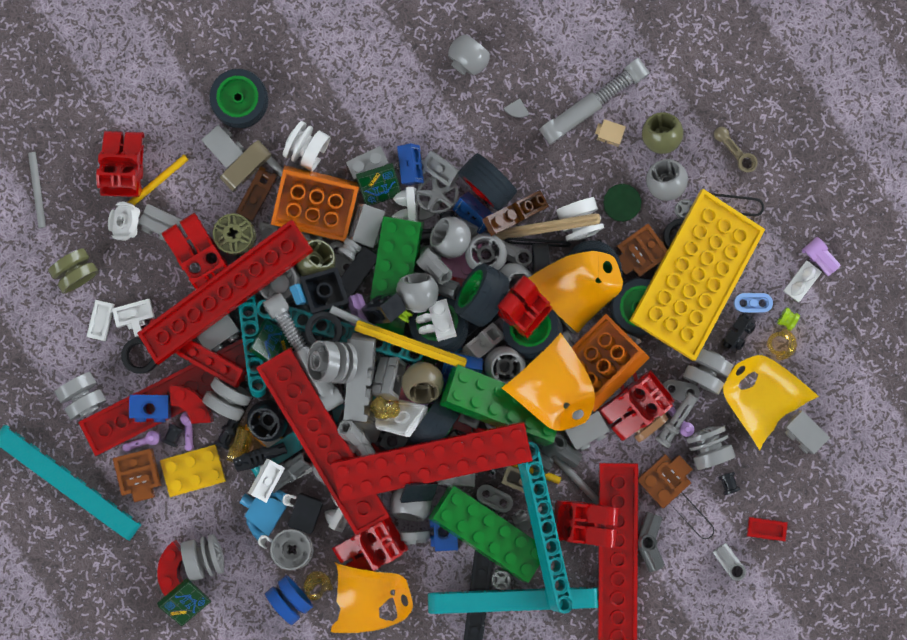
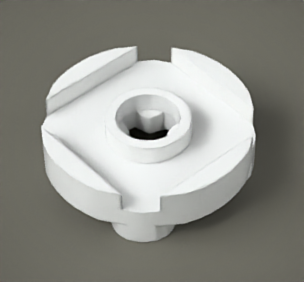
M119 202L116 204L118 207L115 210H111L109 214L108 229L112 231L113 235L111 236L114 239L126 241L130 237L134 238L137 235L140 209L131 203Z

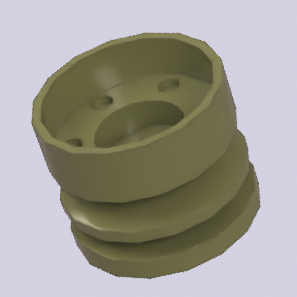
M235 213L226 214L215 223L213 239L217 247L225 253L241 256L254 247L257 238L256 229L242 215ZM232 230L238 232L235 239L229 236L232 234Z

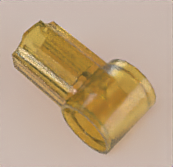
M238 426L234 442L227 455V461L233 462V459L251 451L249 448L253 435L250 433L248 426Z

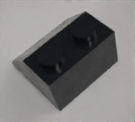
M337 267L300 277L312 315L318 312H329L332 305L341 310L347 309L349 301Z

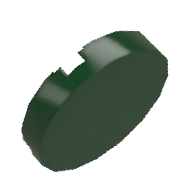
M627 184L614 185L607 191L603 200L606 214L611 219L619 222L630 221L636 217L642 203L638 191Z

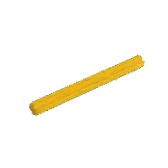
M361 320L356 322L354 329L356 332L452 366L460 365L465 367L467 359L465 357Z

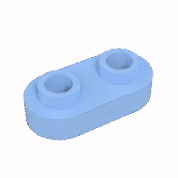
M742 293L735 297L733 305L741 313H765L772 308L773 300L765 293ZM741 300L746 301L745 307L740 305ZM760 300L765 301L764 307L759 305Z

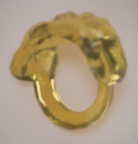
M787 329L771 334L767 340V347L772 354L776 355L777 360L788 359L796 351L797 342L795 335ZM777 336L789 340L787 351L774 350L772 340Z
M378 396L372 401L370 410L377 419L394 418L400 413L399 401H386L381 396Z
M313 571L307 575L304 590H306V596L310 600H318L323 596V592L333 590V586L329 576L321 571ZM322 583L321 591L311 595L310 591L317 584Z

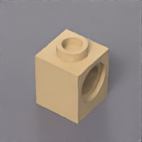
M604 119L602 124L598 123L595 131V134L598 135L597 140L607 141L608 144L619 147L626 126Z

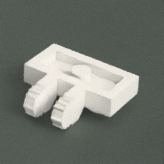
M447 299L436 301L429 308L430 314L426 313L416 317V323L433 322V325L428 324L420 327L419 334L424 335L435 332L438 341L457 336Z

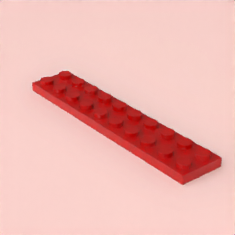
M291 219L137 332L154 362L159 365L314 252L296 223Z
M243 339L215 352L246 370ZM191 364L132 395H170V386L181 385L195 390L204 397L207 391H214L210 384L215 376ZM246 371V373H245V375H244V377H243L241 383L244 382V381H246L244 378H245V376L247 375V371ZM130 396L78 423L94 455L98 456L163 422H154V418H146V422H135V418H129ZM152 403L146 406V411L149 414L155 411ZM171 406V418L185 412V410L178 406Z
M291 347L257 366V371L354 534L357 536L390 517L378 494L345 501L339 500L331 462L353 458L355 455L348 443L338 434V426L320 400Z
M519 422L331 462L339 500L345 501L402 489L405 484H426L533 460L525 423Z
M599 463V504L618 507L619 512L617 526L606 525V528L617 529L615 547L598 546V640H637L638 463Z

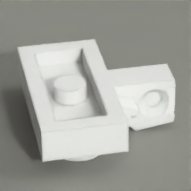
M150 299L112 309L116 327L128 326L129 330L133 329L134 335L139 338L137 332L143 329L142 326L146 325L145 320L155 318Z

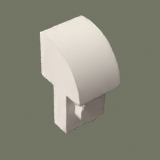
M492 323L467 343L463 349L469 356L482 358L504 339V334Z

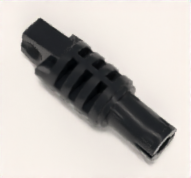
M284 442L268 448L263 446L246 452L233 459L235 469L239 472L259 467L264 464L266 459L272 461V458L287 454L288 452Z

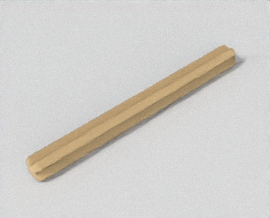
M595 213L512 227L495 234V236L505 240L506 238H517L600 224L601 220L600 215Z

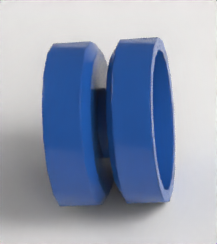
M285 575L278 581L279 588L271 587L265 593V596L276 612L287 623L293 625L300 619L299 612L306 614L313 608V604L295 581Z

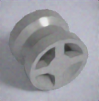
M689 199L679 201L674 209L676 216L685 219L693 202Z
M346 238L343 247H340L337 252L345 259L353 262L356 253L360 252L362 248L356 242Z
M499 569L492 574V584L495 588L499 590L508 588L511 578L506 570Z

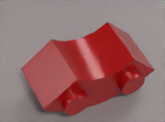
M170 386L171 406H178L185 410L190 417L191 424L214 422L212 410L202 402L203 397L199 393L186 386Z
M177 540L166 547L158 563L157 578L164 596L183 581L180 574V567L183 561L181 546Z

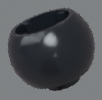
M262 400L255 403L247 415V426L250 433L258 440L264 442H271L281 438L289 425L274 400ZM267 415H271L274 422H270Z

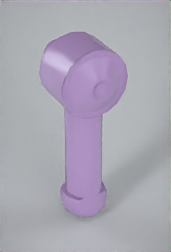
M672 406L667 412L673 417L676 410ZM683 421L679 428L680 433L685 437H689L694 433V426L689 422Z
M184 412L180 417V421L185 425L184 447L186 451L190 452L194 449L192 424L189 415Z
M150 431L146 434V437L124 443L122 449L124 452H130V450L146 444L157 445L161 441V435L158 431Z

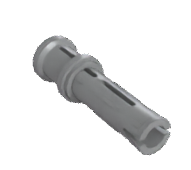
M688 392V395L670 422L667 421L660 435L655 437L659 443L670 448L671 441L676 434L680 433L679 428L697 400H699L697 396Z

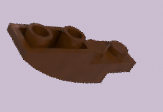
M539 190L482 220L490 235L493 236L548 208L549 205Z

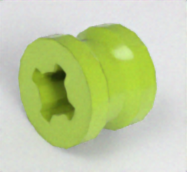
M786 307L777 324L787 327V330L792 331L800 318V314L793 313Z

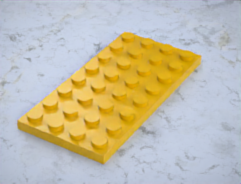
M701 189L629 321L690 360L696 361L765 229L705 189Z

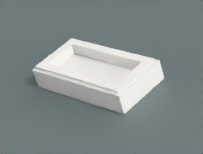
M95 300L86 337L106 341L113 314L112 309L115 304Z

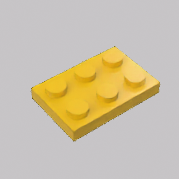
M216 444L160 460L170 497L226 482Z

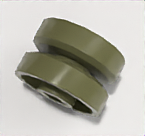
M84 248L69 253L48 269L53 279H60L57 286L62 294L79 288L99 273L94 263H87L89 255Z

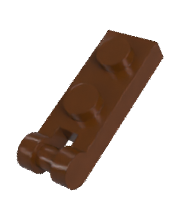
M262 166L256 173L236 210L237 214L252 222L255 220L278 178L276 173H270ZM262 178L268 180L266 185L260 182Z

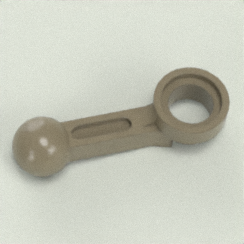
M716 128L714 131L715 139L722 142L735 156L738 168L745 173L754 171L758 164L757 158L751 153L744 154L729 137L727 128ZM744 158L751 160V166L748 169L742 165Z

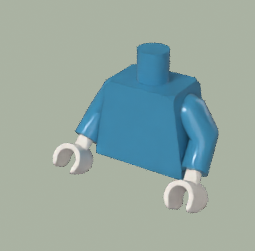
M281 490L275 493L272 491L266 503L256 497L254 499L246 493L244 494L240 504L248 508L245 514L247 518L246 523L252 535L258 540L259 546L267 549L265 542L267 540L272 542V539L267 536L271 535L286 507L294 506L291 505L290 500L291 498L296 499V496Z

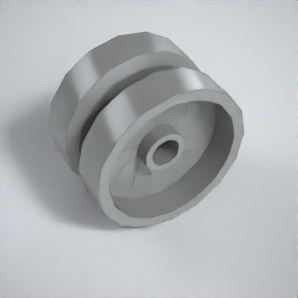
M214 377L210 384L214 391H207L202 402L215 412L229 419L239 421L244 413L242 406L249 405L253 396L240 385L238 388H235Z

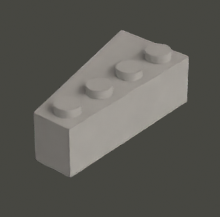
M353 333L351 339L347 340V343H351L355 347L358 365L354 378L351 382L344 384L346 393L344 394L343 420L367 422L373 400L371 385L374 382L376 338L362 333Z

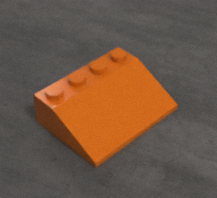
M284 165L271 225L282 227L292 219L301 232L344 242L347 238L359 184L358 182Z
M607 314L571 347L592 382L595 392L594 412L650 358Z

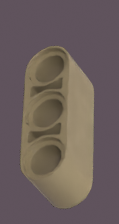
M257 140L220 176V179L232 192H235L236 188L241 183L244 184L272 154Z

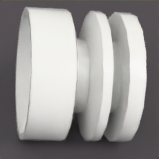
M301 121L290 133L285 144L283 157L288 159L292 155L291 161L295 162L301 156L300 165L312 172L321 160L317 157L319 152L325 153L331 137L320 130L314 136H311L313 127L308 126L305 130L306 123Z
M591 197L561 207L556 212L559 219L589 215L597 211L598 207L595 198ZM598 224L566 229L563 232H573L565 236L566 241H579L594 236L604 229V225Z

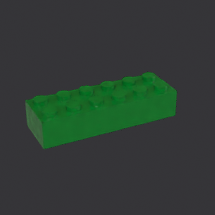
M383 216L370 301L377 295L396 293L399 280L403 276L416 273V261L419 257L424 222ZM398 317L391 323L375 324L383 329L406 336L408 323Z
M456 365L451 369L440 402L441 406L494 427L524 422L528 440L543 446L554 443L557 431L547 427L511 395L501 389L506 383L460 365Z
M454 485L448 486L428 519L522 582L529 583L540 565L534 539Z

